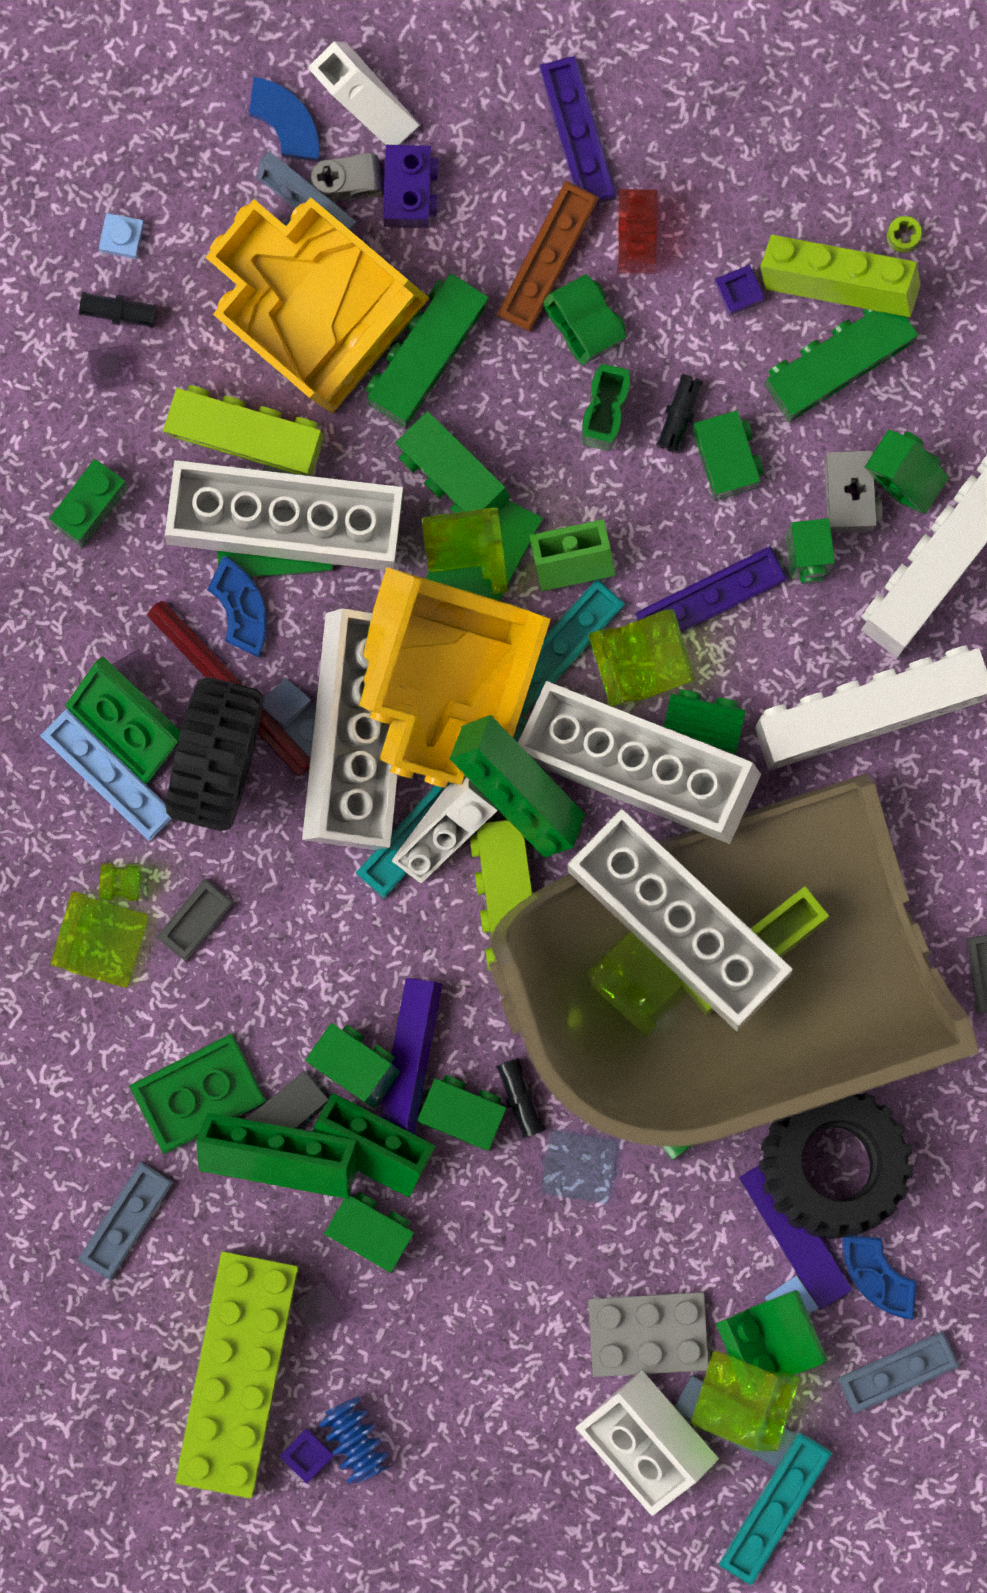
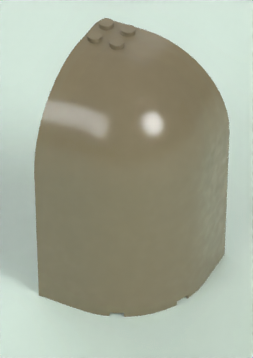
M867 773L744 813L730 844L696 830L658 841L669 854L749 929L804 886H806L829 915L827 922L781 958L793 969L791 976L738 1031L732 1028L716 1011L705 1016L682 987L683 980L571 874L541 888L512 908L497 924L491 937V946L496 961L490 962L489 966L502 998L500 1000L512 1033L520 1032L531 1061L542 1081L570 1112L585 1123L606 1134L638 1144L687 1146L710 1142L979 1053L969 1016L947 988L938 969L931 968L927 956H930L929 949L919 924H914L910 911H905L903 904L909 903L910 899L899 869L875 783Z

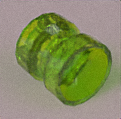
M101 862L99 876L100 900L112 901L115 897H124L127 901H139L141 886L140 863H127L124 867H120L112 862ZM118 876H119V888H117Z

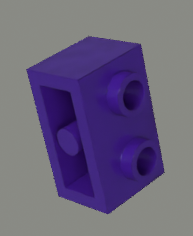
M385 144L384 227L429 228V217H437V195L430 194V180L438 181V158H431V146Z

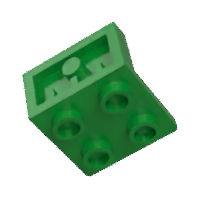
M797 1290L742 1310L715 1323L745 1395L757 1392L781 1379L827 1362L826 1354Z

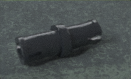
M82 291L78 315L112 320L113 325H120V322L153 329L157 304L152 305L124 300L123 295H116V298Z
M685 374L680 376L672 404L666 407L665 414H667V418L660 438L656 443L657 447L664 449V447L668 448L667 451L679 454V448L688 423H692L695 414L692 411L701 386L704 383L697 378L692 380V376Z
M518 1057L495 1067L499 1072L508 1099H505L508 1107L512 1106L522 1132V1138H526L546 1130L542 1123L533 1097H536L534 1089H529Z

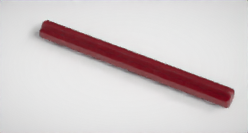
M159 601L151 607L147 613L148 618L204 677L243 685L164 601ZM263 709L258 730L259 736L296 775H304L310 769L311 757Z

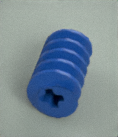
M359 1395L323 1412L326 1413V1417L319 1423L320 1428L333 1427V1431L326 1437L327 1442H340L339 1446L332 1452L333 1455L347 1456L346 1460L339 1466L340 1469H353L354 1471L346 1480L347 1484H357L391 1467L381 1466L382 1462L388 1457L387 1451L374 1452L375 1448L381 1443L380 1437H367L375 1428L373 1423H360L368 1414L367 1410L353 1409L361 1400Z

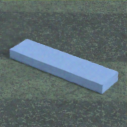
M68 709L40 735L149 842L172 820L166 813V804Z

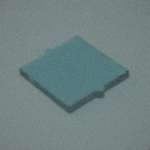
M551 1130L547 1156L542 1159V1164L545 1165L540 1193L607 1204L611 1177L616 1175L613 1165L617 1141Z

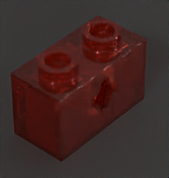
M619 189L617 273L654 274L657 247V190Z

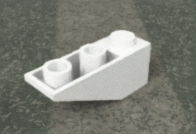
M334 41L308 67L332 96L384 144L401 145L420 126L347 42Z
M464 775L462 785L450 783L444 789L393 857L392 862L419 883H422L497 811V808Z

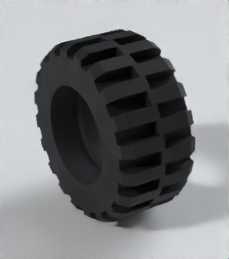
M211 677L198 680L184 718L169 780L166 813L173 820L218 831L231 829L246 785L261 721L264 697L258 689Z
M866 1092L862 1095L854 1094L775 1120L768 1128L770 1132L763 1139L760 1149L764 1151L763 1159L759 1161V1172L764 1173L765 1183L762 1186L765 1194L770 1193L775 1203L772 1204V1207L778 1214L783 1213L788 1218L787 1223L794 1228L801 1227L807 1230L808 1235L815 1237L827 1236L829 1239L852 1237L880 1225L883 1220L891 1217L898 1209L897 1204L899 1201L905 1199L909 1190L906 1183L913 1175V1165H909L908 1158L909 1155L913 1154L911 1143H905L902 1134L907 1131L902 1122L896 1124L891 1117L894 1112L886 1104L880 1106L875 1103L876 1097ZM830 1127L843 1128L853 1133L864 1145L869 1157L870 1172L867 1183L856 1195L842 1200L828 1199L817 1193L808 1183L802 1169V1151L808 1139L819 1130Z

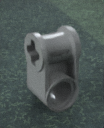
M365 153L347 158L324 160L316 164L311 173L310 184L332 202L349 199L361 200L365 199V195H368V198H374L384 193L377 154ZM326 175L330 181H333L332 187H326L325 182L321 181L322 176Z

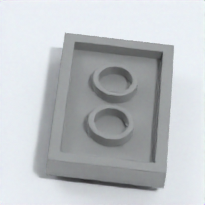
M704 1292L588 1299L592 1377L636 1375L641 1370L645 1374L709 1370Z

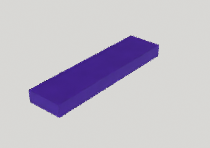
M576 56L539 65L572 183L599 197L597 204L616 199L615 189Z
M771 546L636 612L635 616L653 648L786 582L787 577Z
M406 978L391 1053L395 1057L391 1064L399 1069L401 1073L383 1097L380 1117L415 1135L443 984L434 981Z
M759 1165L738 1177L803 1286L818 1306L817 1309L821 1310L851 1292V1287L822 1239L808 1235L807 1230L801 1227L794 1228L787 1223L788 1218L783 1213L778 1214L772 1207V1204L775 1202L770 1193L766 1195L762 1184L765 1183L764 1173L759 1172Z

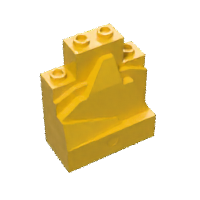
M311 197L306 203H301L295 208L290 218L291 221L287 226L253 199L249 205L243 206L237 212L232 226L225 234L219 235L210 246V252L205 257L237 285L233 290L226 292L221 297L217 305L218 308L213 315L307 397L333 414L428 301L429 297Z
M386 567L373 608L363 657L366 658L369 664L363 680L365 687L359 706L371 711L369 718L390 724L379 758L392 765L390 772L407 778H412L414 772L426 775L425 782L446 788L448 782L462 785L464 774L449 759L462 725L492 715L513 738L550 618L512 604Z

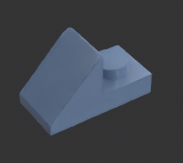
M285 678L264 697L263 709L311 757L316 708L311 704L308 696Z

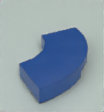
M254 77L249 117L264 121L275 131L281 144L282 158L319 162L317 130L308 110L302 102L281 85L263 78Z
M223 556L207 591L219 599L226 611L228 629L225 642L259 658L264 646L267 630L266 610L262 596L248 573L233 560Z
M860 1236L843 1237L842 1249L845 1265L853 1283L862 1295L884 1312L900 1318L913 1320L917 1281L902 1277L890 1267L883 1254L882 1239Z

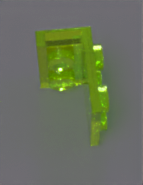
M498 507L438 514L422 518L429 572L482 566L483 579L491 578L493 594L508 592Z
M666 609L622 627L600 629L588 634L611 707L637 703L691 683L695 679L673 609Z
M71 891L50 965L59 970L127 988L130 984L149 917L145 913L89 898L86 894Z
M630 930L587 972L591 986L645 1036L657 1026L653 1014L683 985V980Z
M714 1351L691 1423L752 1451L777 1452L800 1377L788 1372H769L721 1351Z

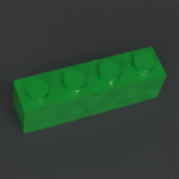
M452 273L449 274L445 282L439 279L428 295L429 299L432 300L424 313L419 310L412 318L407 327L411 331L404 343L400 341L395 343L386 358L390 364L383 374L377 372L372 377L365 390L369 393L367 397L369 406L405 429L488 306V296Z
M864 309L862 311L864 317L853 324L850 319L842 322L831 331L833 336L823 343H820L818 339L809 343L799 351L801 357L789 364L787 359L773 366L768 371L770 376L766 379L764 386L787 421L790 423L914 344L918 334L907 317Z
M492 715L462 725L449 759L544 858L573 848L585 817L584 812Z
M207 1112L196 1140L199 1171L348 1199L358 1172L357 1140Z

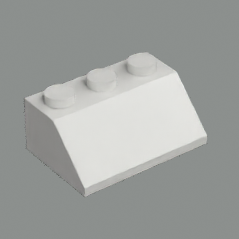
M643 1370L621 1386L575 1427L651 1516L694 1485L719 1459Z

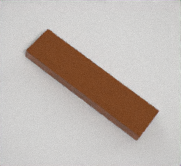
M566 180L564 181L496 314L498 317L531 332L544 307L543 301L552 292L599 197Z

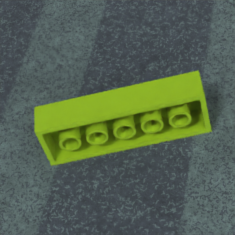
M221 1251L175 1484L250 1499L254 1497L299 1266Z

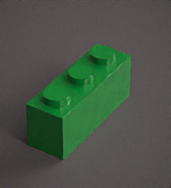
M428 411L395 442L402 453L398 457L401 463L413 474L419 470L427 478L424 485L438 499L445 495L454 504L449 508L450 511L464 525L471 521L479 529L511 498L506 487Z
M334 1093L331 1094L312 1131L357 1140L358 1172L408 1198L411 1197L435 1149V1145Z

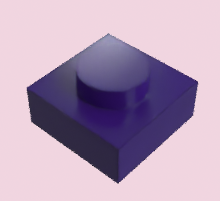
M750 264L718 277L714 281L729 316L764 302L765 297Z
M306 1428L279 1457L307 1484L334 1455Z

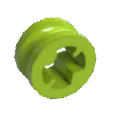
M900 216L894 219L887 231L889 246L900 253L912 251L918 245L922 236L920 224L909 216ZM900 226H908L906 231L910 228L913 230L914 234L910 236L909 243H901L902 238L899 240L895 238L894 234L898 233Z

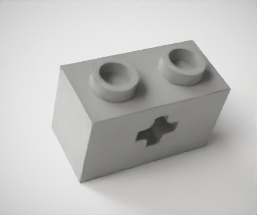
M872 451L826 453L824 458L827 518L830 521L831 534L873 532L876 522L882 521V500L875 499L874 484L879 483L865 469L866 463L873 454ZM850 484H855L857 491H863L857 500H852V495L845 493Z

